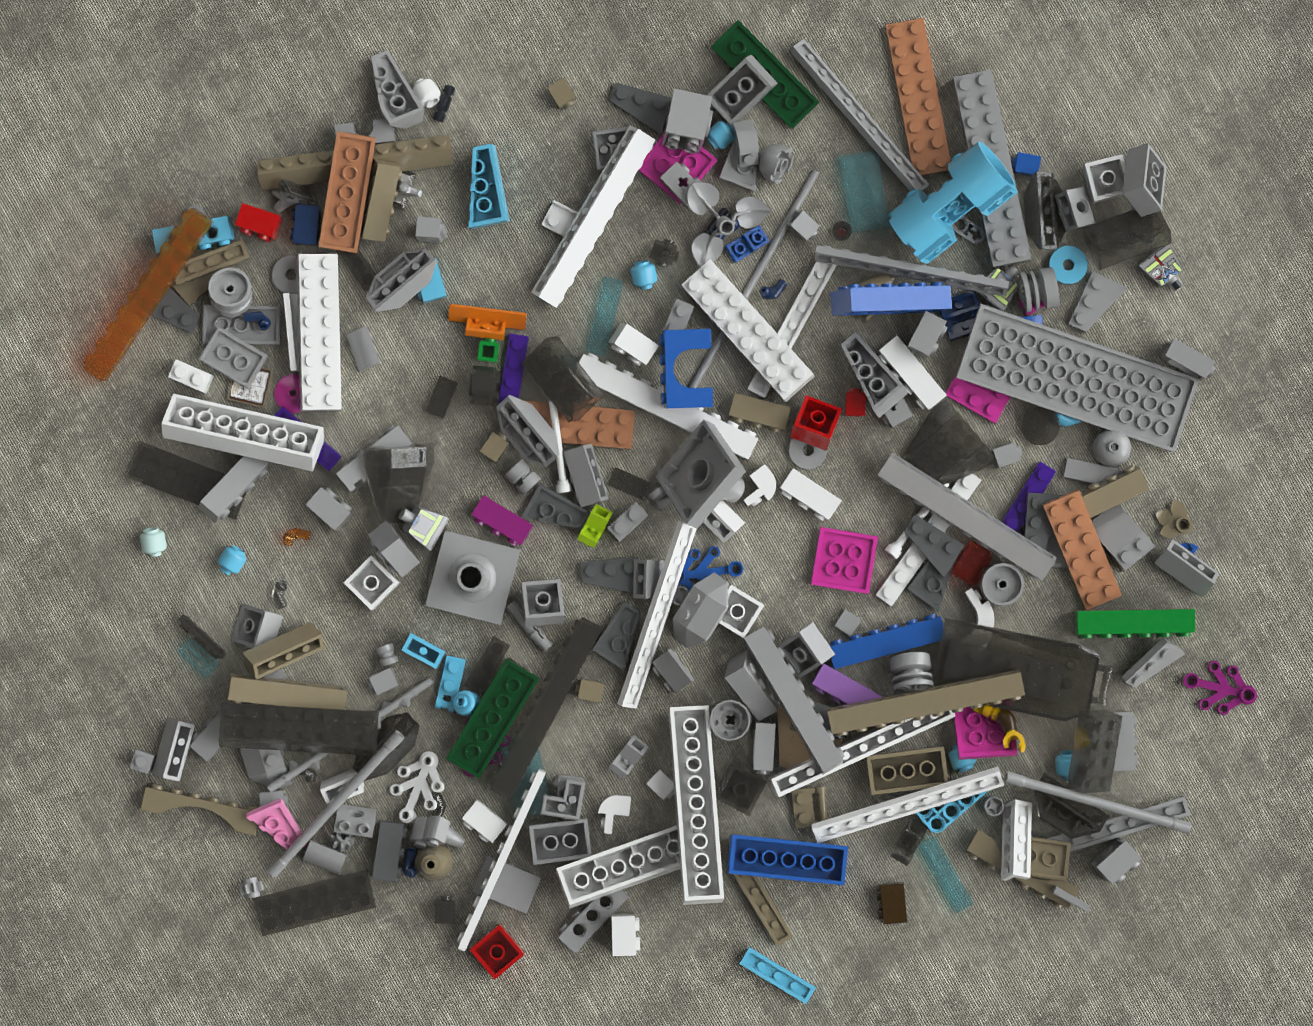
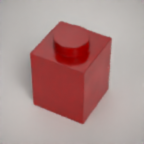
M850 389V392L845 393V416H865L866 394L861 392L862 389Z

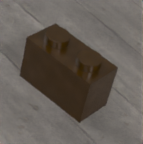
M904 883L879 884L880 889H876L877 901L881 900V908H878L879 920H882L883 924L906 923Z

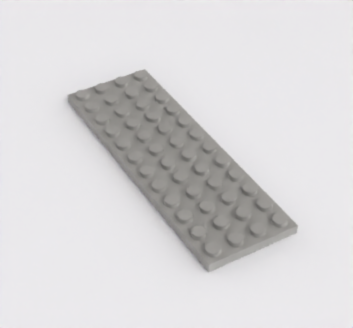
M983 304L979 305L955 377L1106 430L1119 431L1129 438L1173 453L1176 451L1199 381L1198 378Z

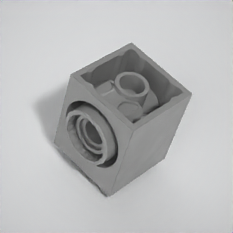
M674 89L670 100L662 145L673 150L677 148L683 149L691 154L700 153L704 137L708 136L713 111L710 110L712 96Z

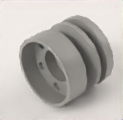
M1053 267L1039 269L1038 278L1035 277L1032 270L1028 272V279L1025 272H1019L1018 292L1026 313L1032 311V303L1034 310L1038 311L1040 301L1043 302L1046 309L1059 307V290Z
M903 653L891 657L889 660L891 673L896 675L892 679L894 694L934 687V683L931 681L933 676L927 672L931 669V660L928 653Z
M736 699L724 700L717 704L709 718L710 727L714 734L720 739L727 741L743 737L750 729L752 723L750 710L742 701ZM728 715L736 716L735 724L727 723Z

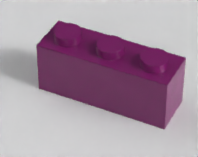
M484 495L472 513V516L475 517L473 521L481 526H484L486 523L492 527L490 529L491 532L499 537L501 533L508 537L506 541L514 546H517L518 543L523 545L534 526Z

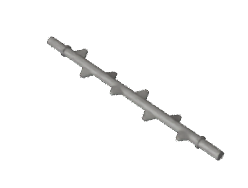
M427 678L414 688L411 687V690L391 703L383 701L381 703V710L362 723L351 720L350 731L330 744L322 742L320 744V751L301 764L290 761L289 772L283 773V776L267 786L268 790L273 792L286 782L289 783V780L309 767L319 770L320 760L338 747L348 748L349 740L370 726L380 729L381 718L399 706L409 707L410 699L418 696L417 694L433 684L432 680Z

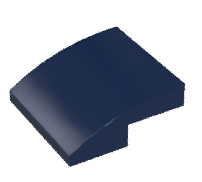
M975 291L952 297V309L940 311L942 319L947 321L945 326L948 327L946 332L950 342L970 335L979 308Z

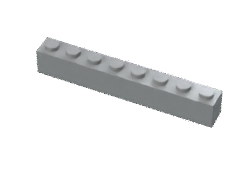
M762 627L746 636L744 644L820 772L824 775L843 764L844 753L839 746L836 748L834 745V736L830 730L826 731L823 726L825 722L820 713L816 714L813 709L815 705L809 696H805L803 684L800 680L796 681L793 676L795 673L790 663L786 664L784 661V652L780 646L776 647L774 644L775 638L772 632Z

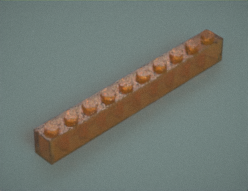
M196 208L187 209L181 217L182 222L179 226L176 225L170 233L172 235L170 240L163 243L159 250L161 251L159 256L150 262V269L147 274L144 273L138 280L139 286L137 289H133L127 297L128 302L125 306L122 305L116 314L118 315L116 320L110 322L107 326V333L104 338L101 337L95 344L96 350L94 353H90L84 361L86 364L83 369L103 382L109 379L214 223L213 220Z

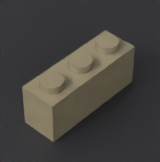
M734 393L728 417H732L731 421L743 424V421L751 422L750 426L761 429L763 425L770 427L769 431L780 433L781 430L785 431L791 407Z

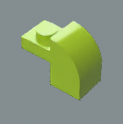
M595 504L577 540L586 546L595 548L613 512Z

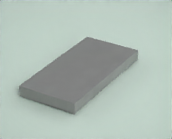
M203 305L202 344L209 342L219 326L249 345H280L281 306L249 307L246 312L261 311L270 319V327L267 330H262L255 321L244 322L243 314L236 317H224L218 314L212 308V305Z

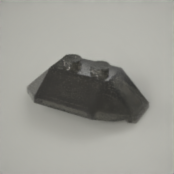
M1034 172L1023 194L1026 233L1040 250H1057L1066 232L1055 195L1061 193L1062 190L1054 179L1052 172Z
M408 712L386 717L381 722V728H375L359 744L352 768L358 773L397 730L405 738L364 781L388 774L415 746L420 725Z
M1045 772L1039 780L1069 789ZM1034 790L1039 818L1070 839L1099 833L1109 818L1108 814L1097 807Z

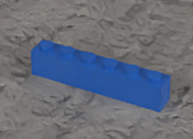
M932 614L924 616V621L918 622L917 619L906 621V625L902 627L894 624L887 626V631L880 632L879 629L869 631V635L865 637L857 634L850 636V641L842 642V639L832 641L830 647L835 655L830 659L833 669L945 640L947 636L942 618Z

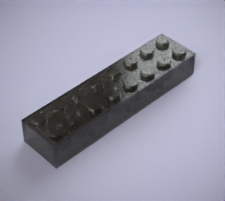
M222 703L218 741L220 747L374 756L377 753L379 712Z

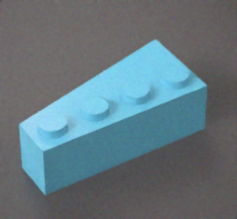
M487 144L473 147L471 202L469 208L470 221L468 228L477 229L510 222L496 146Z

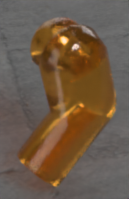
M293 528L283 535V544L285 546H292L293 542L298 538L309 541L311 531Z

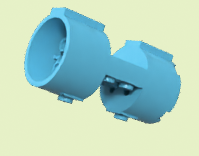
M978 141L965 153H959L952 158V161L948 164V170L953 179L946 181L938 192H933L928 196L919 189L912 190L907 194L903 203L888 214V217L891 218L889 222L896 234L905 245L915 249L913 254L925 264L930 263L957 241L951 225L976 206L981 213L989 216L1018 192L1008 170L998 157L981 141Z

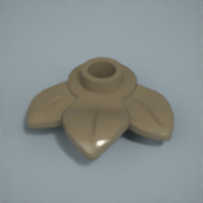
M1172 500L1170 510L1166 509L1156 512L1158 522L1163 525L1160 531V535L1163 537L1174 538L1178 534L1184 535L1192 530V520L1187 516V508L1180 501ZM1181 521H1184L1186 523V527L1184 529L1180 528L1179 523Z

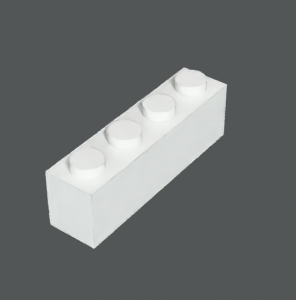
M898 336L878 351L880 353L879 359L885 365L889 364L893 369L891 372L898 380L901 379L904 382V387L909 395L914 394L917 398L915 402L922 410H930L947 396Z

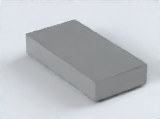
M1054 885L1052 889L1053 894L1085 912L1089 911L1091 907L1089 904Z

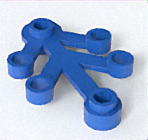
M712 546L696 570L687 571L693 561L698 560L701 555L698 549H692L685 561L681 573L682 577L677 586L684 585L687 589L691 590L694 584L688 579L697 578L701 581L712 573L718 575L730 574L731 576L738 577L743 573L744 568L740 562L733 561L729 566L706 569L712 560L720 554L719 548ZM711 549H717L718 554L712 556L710 554ZM692 551L698 552L697 558L691 557ZM737 565L739 572L734 573L732 567Z

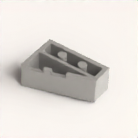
M748 649L728 661L725 679L755 718L761 721L778 711L779 701Z

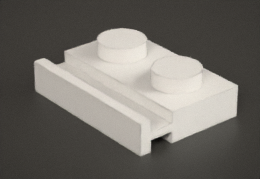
M553 200L541 226L564 237L578 212Z

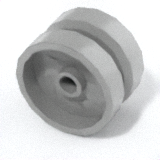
M224 268L213 274L208 286L212 308L224 317H236L245 313L252 304L253 296L249 277L237 268Z
M1007 563L994 564L985 569L979 582L980 592L984 599L998 606L1010 605L1016 602L1023 594L1025 586L1023 575L1019 569ZM999 582H1005L1006 586L1001 588Z

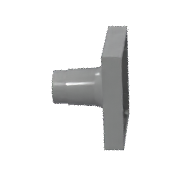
M703 419L656 475V478L685 523L698 529L721 500L733 503L741 498L745 489V484L741 477L746 470L716 426Z
M445 530L425 606L501 625L521 550ZM467 567H475L481 573V582L474 588H468L461 582V573Z

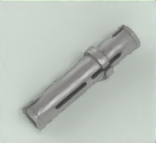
M515 600L505 608L527 632L528 638L533 640L543 653L553 645L544 636L541 628L537 626L525 627L523 610Z

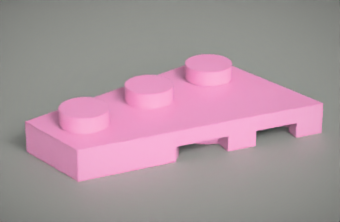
M281 798L246 813L248 820L254 821L263 832L269 833L273 840L286 850L302 834L301 829Z

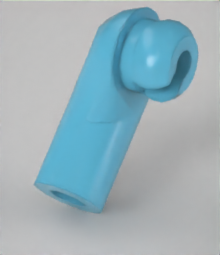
M1056 412L1052 413L1054 421L1063 427L1081 423V421Z

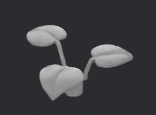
M693 182L690 184L687 191V202L690 209L698 215L705 214L709 209L717 218L716 227L719 230L712 233L711 236L707 233H701L693 239L691 250L697 265L701 268L708 260L711 259L714 262L721 255L724 244L721 238L715 236L731 234L735 228L736 217L740 226L747 229L754 228L771 212L770 208L760 199L750 196L743 197L736 202L735 208L737 213H734L732 220H730L727 216L720 217L712 208L719 200V192L716 187L705 182Z

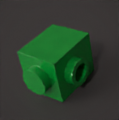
M485 338L484 341L479 342L478 362L498 364L500 344L496 343V339Z

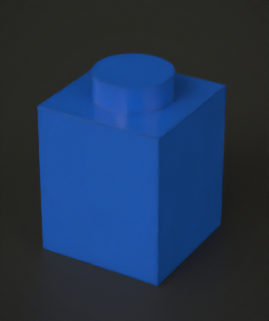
M1018 152L1016 157L1013 156L1011 162L1012 168H1014L1013 174L1036 178L1039 172L1041 156Z

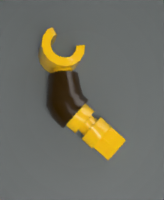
M990 703L982 704V707L974 709V711L988 718L991 716V719L1000 726L1005 735L1003 739L1005 749L1009 748V743L1012 740H1018L1020 742L1018 749L1021 753L1025 751V740L1022 734L1016 732L1015 715L1010 710L1004 707L994 708L995 705H990Z

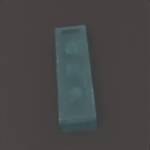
M605 277L586 352L606 356L608 341L610 340L624 281Z

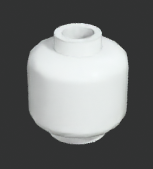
M419 79L414 83L412 90L422 107L431 108L439 102L440 90L431 79Z

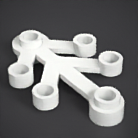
M424 752L418 762L409 766H400L397 770L400 777L407 778L410 773L421 769L418 777L400 785L393 784L390 787L391 794L395 796H400L404 791L413 788L406 807L399 812V819L403 823L409 824L415 821L416 812L414 807L421 791L425 799V809L432 811L437 807V802L433 799L426 781L429 773L433 781L431 784L432 790L434 792H442L444 790V783L440 780L436 770L438 757L433 752ZM429 757L431 762L427 765L426 759ZM405 768L406 774L402 775L401 771ZM437 783L440 784L439 790H436L435 785ZM398 786L399 792L395 793L394 788ZM430 801L433 802V806L431 808L428 807V803ZM405 812L409 814L407 819L404 818Z

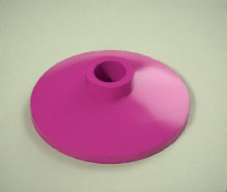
M297 374L287 375L280 379L274 391L278 406L280 408L284 406L291 413L301 412L299 375ZM296 390V396L291 397L290 391Z

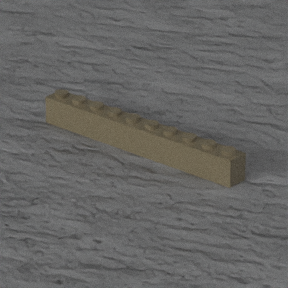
M450 135L376 144L371 171L374 159L395 162L401 167L402 171L454 165ZM334 150L257 160L261 190L328 182Z
M1018 669L827 708L832 734L843 736L848 734L847 731L863 732L867 730V727L875 726V728H882L886 726V723L891 722L902 724L906 722V719L913 718L914 721L924 719L925 715L932 714L933 717L944 715L945 711L951 710L952 713L961 712L964 707L971 706V709L982 707L984 703L990 702V705L1002 703L1004 699L1015 701L1021 699L1025 692L1021 672Z

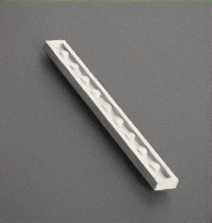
M678 520L617 703L620 706L637 708L696 528L687 525L684 521Z
M995 767L811 824L817 842L820 843L1004 786L999 767Z
M539 769L537 773L534 771L529 780L532 783L530 790L525 789L521 800L524 803L521 808L517 807L513 818L516 820L513 826L509 825L505 836L508 837L506 843L501 842L497 851L500 856L497 861L493 860L489 871L492 874L489 879L485 878L480 888L484 890L482 896H477L473 907L476 909L473 915L469 913L465 925L468 927L465 933L461 931L457 942L460 943L458 947L460 950L465 951L545 776L546 771Z

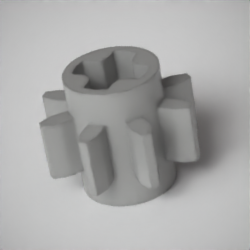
M334 832L330 837V842H334L332 849H336L341 853L346 849L350 851L351 845L355 841V838L351 837L350 834Z
M257 877L242 879L243 884L239 886L240 895L245 894L246 899L260 896V891L264 890L262 881H257Z

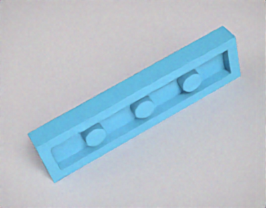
M748 947L739 962L740 965L807 1004L816 989L814 985L751 947Z

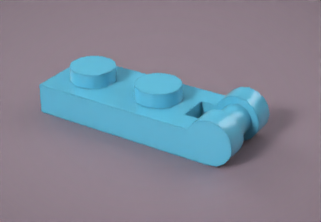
M447 655L435 709L441 710V708L448 709V712L454 713L453 700L460 689L466 659ZM444 695L451 696L450 702L443 700Z

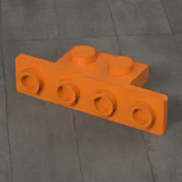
M450 304L448 320L467 323L465 336L504 340L506 328L525 330L527 314Z

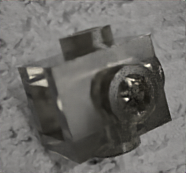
M655 239L650 260L657 262V266L667 268L668 265L672 266L673 262L677 263L680 252L677 251L674 241ZM667 251L669 254L664 256L662 252Z

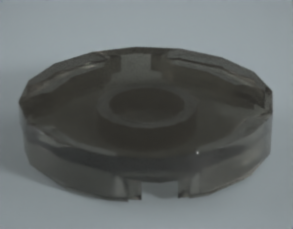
M1034 407L1022 418V434L1032 444L1047 445L1055 440L1059 434L1060 421L1056 413L1051 410Z

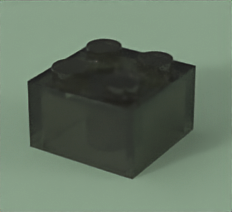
M730 763L716 789V799L749 816L767 781L734 763Z

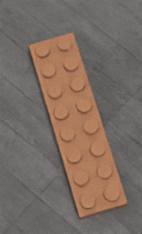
M924 18L885 25L911 164L921 176L949 171L948 164L951 160Z

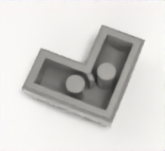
M628 127L592 132L597 171L604 170L614 153V149L617 148Z
M566 778L563 798L544 795L541 814L579 821L586 782Z

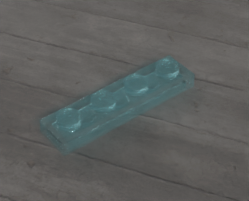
M934 835L918 844L955 912L958 913L974 904L936 836Z

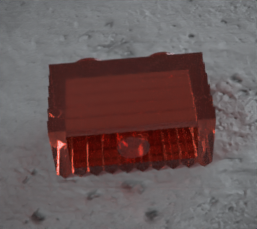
M970 540L951 574L970 586L973 583L977 584L982 576L979 572L983 566L987 567L992 559L990 557L991 551Z

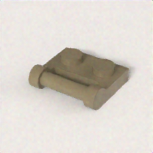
M826 786L791 791L796 829L812 827L811 824L828 819L825 798ZM817 793L820 820H814L812 794Z

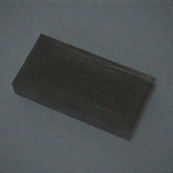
M439 376L426 412L444 419L458 382Z
M615 467L608 485L643 500L651 482Z

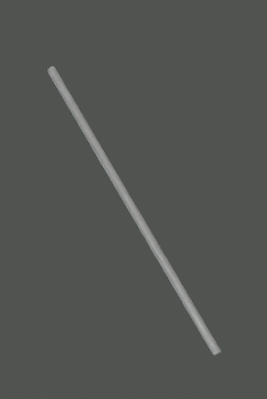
M812 170L742 292L746 299L749 298L789 228L786 223L800 209L820 174L818 171ZM722 331L718 334L688 388L698 387L726 338Z

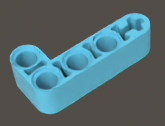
M987 791L976 796H970L968 803H962L959 799L943 804L937 810L933 807L928 809V812L925 814L917 812L916 815L932 832L939 833ZM950 805L956 808L953 816L946 814V808ZM935 818L941 820V826L938 829H934L931 826V821Z

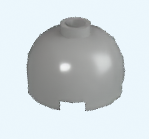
M772 144L764 151L762 150L759 154V170L763 177L776 184L782 182L781 177L784 171L788 173L792 166L794 155H791L793 149L781 144Z
M1104 430L1094 439L1092 444L1093 456L1097 462L1104 466H1120L1130 456L1131 442L1126 435L1119 431Z

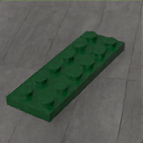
M739 20L711 46V49L732 70L750 55L761 64L778 83L762 100L791 130L820 103Z
M506 658L446 759L479 779L540 678Z

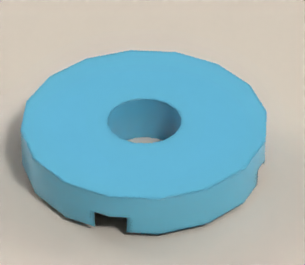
M1074 246L1060 247L1050 257L1049 267H1053L1057 282L1071 285L1078 282L1087 271L1088 262L1085 254ZM1065 260L1072 261V270H1065L1063 268Z

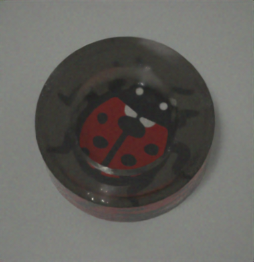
M844 221L837 222L832 229V235L838 241L847 240L852 233L851 226Z

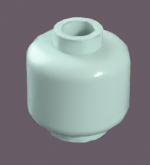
M158 527L144 529L139 537L143 553L150 554V557L160 556L161 552L167 548L165 534Z

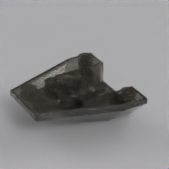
M945 399L930 411L903 454L902 459L945 485L981 471L995 457L957 410Z
M434 443L394 448L383 446L363 447V467L381 524L385 521L388 523H402L404 521L399 519L402 509L405 508L412 512L415 506H422L434 465Z

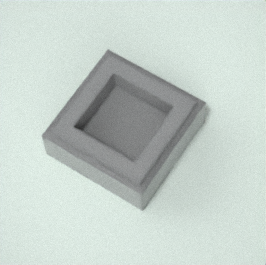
M844 610L834 626L851 636L861 619Z

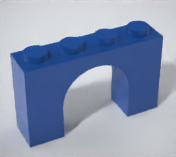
M711 329L662 330V334H659V346H662L659 363L660 366H663V373H660V385L664 387V393H661L660 396L661 405H664L666 409L713 407L712 387H685L677 381L673 371L674 362L683 351L711 348Z

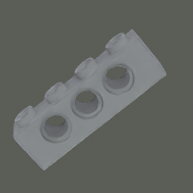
M624 890L606 895L611 899V903L608 906H603L600 903V898L586 902L587 906L583 910L579 908L572 916L574 920L569 925L565 923L559 929L560 935L558 938L576 953L629 897ZM589 910L597 912L598 917L595 920L587 918L586 914ZM576 924H581L584 927L582 934H576L573 931V927Z

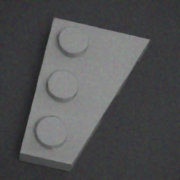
M735 140L731 144L719 179L756 192L757 167L756 165L740 167Z
M1092 271L1068 325L1087 332L1128 287Z
M1163 637L1122 678L1129 685L1137 687L1186 653L1182 648Z

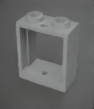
M1176 339L1168 342L1160 356V359L1192 377L1198 378L1199 381L1210 378L1215 370L1213 366L1214 360Z
M755 722L752 769L756 770L757 774H768L769 771H773L775 723Z

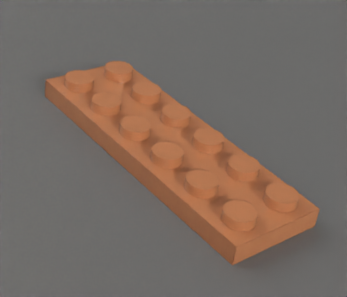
M337 131L319 247L353 253L358 252L376 137Z
M526 401L535 407L552 428L549 403ZM557 403L562 443L592 444V446L632 449L635 410Z
M1078 489L1042 504L1085 610L1087 611L1122 596L1080 491Z

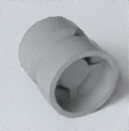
M522 459L505 477L511 484H516V489L524 496L541 478L534 471L530 472L529 465Z

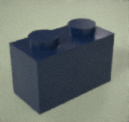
M296 204V209H292V221H295L294 228L290 230V240H293L294 245L318 247L320 206Z

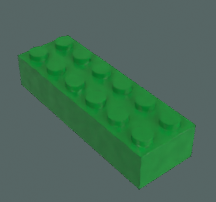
M1195 609L1073 611V634L1078 635V638H1093V634H1098V638H1112V634H1117V638H1132V634H1137V637H1151V633H1156V637H1171V633H1175L1176 637H1190V633H1196Z

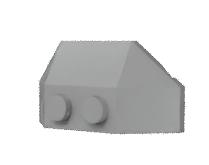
M426 248L404 251L374 276L366 299L377 312L401 308L430 283L437 261Z
M509 395L496 407L500 430L524 460L547 467L559 456L556 433L531 403Z
M712 573L693 585L673 617V638L686 648H691L708 641L727 611L729 583L718 574Z
M270 710L251 716L237 742L248 777L267 787L283 776V773L289 772ZM292 779L289 780V783L286 782L277 789L292 785Z

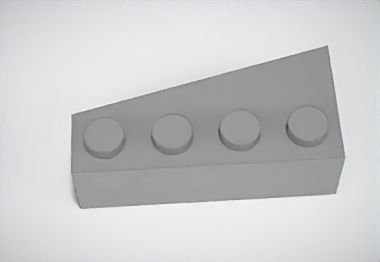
M856 332L841 344L873 411L880 418L906 396L908 391Z
M392 425L384 432L385 436L381 439L376 438L373 440L367 450H361L354 456L355 459L353 461L347 462L339 468L340 471L336 475L350 492L355 493L414 445L399 426L394 427Z

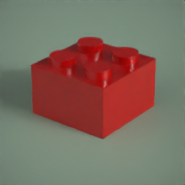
M242 203L235 226L244 235L251 237L252 234H255L259 240L270 243L271 240L276 241L283 219L277 214Z
M806 395L790 437L826 451L842 408Z
M501 923L470 948L472 954L494 980L525 955V951Z

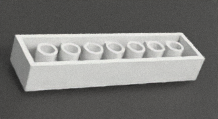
M298 254L296 256L300 411L341 410L338 254Z
M711 259L682 284L684 290L785 402L815 377L811 370Z
M173 394L161 423L163 438L308 471L314 470L324 442V427L178 394Z
M677 825L556 868V874L569 909L680 869Z

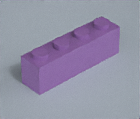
M824 663L811 683L815 685L814 690L821 694H824L826 691L832 695L830 699L839 704L842 701L852 704L882 697Z

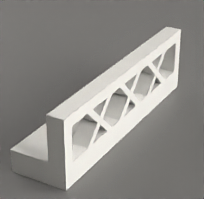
M283 293L290 370L292 372H299L297 294Z
M1015 799L1004 804L1001 880L1007 881L1014 877L1025 880L1030 878L1032 803Z

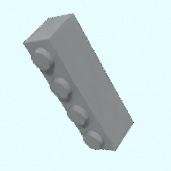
M243 456L200 501L198 508L215 523L220 518L224 520L230 513L229 509L233 505L236 507L242 501L243 497L241 496L245 492L249 493L256 484L254 482L258 478L262 480L268 473L267 467L269 463L264 460Z

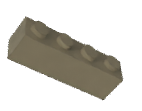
M374 159L360 233L362 239L385 242L386 237L389 236L390 225L388 224L394 214L393 201L398 196L397 182L402 177V169L395 162Z
M1130 465L1124 468L1123 472L1118 475L1111 474L1105 478L1106 481L1100 484L1095 482L1089 485L1088 489L1083 492L1080 491L1089 516L1092 518L1150 488L1141 468L1137 465Z
M309 622L243 652L244 666L257 680L324 649L322 633Z

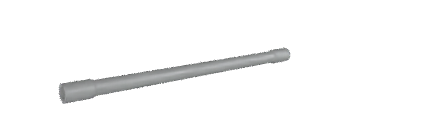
M396 730L385 741L379 751L284 854L267 869L271 876L276 878L288 865V862L384 758L402 742L405 737Z
M1007 771L1004 777L1005 783L1105 809L1186 834L1190 833L1192 824L1187 821L1133 808L1027 778Z

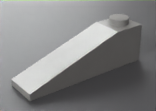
M386 50L371 56L380 111L389 126L407 129L423 122L424 108L390 52Z

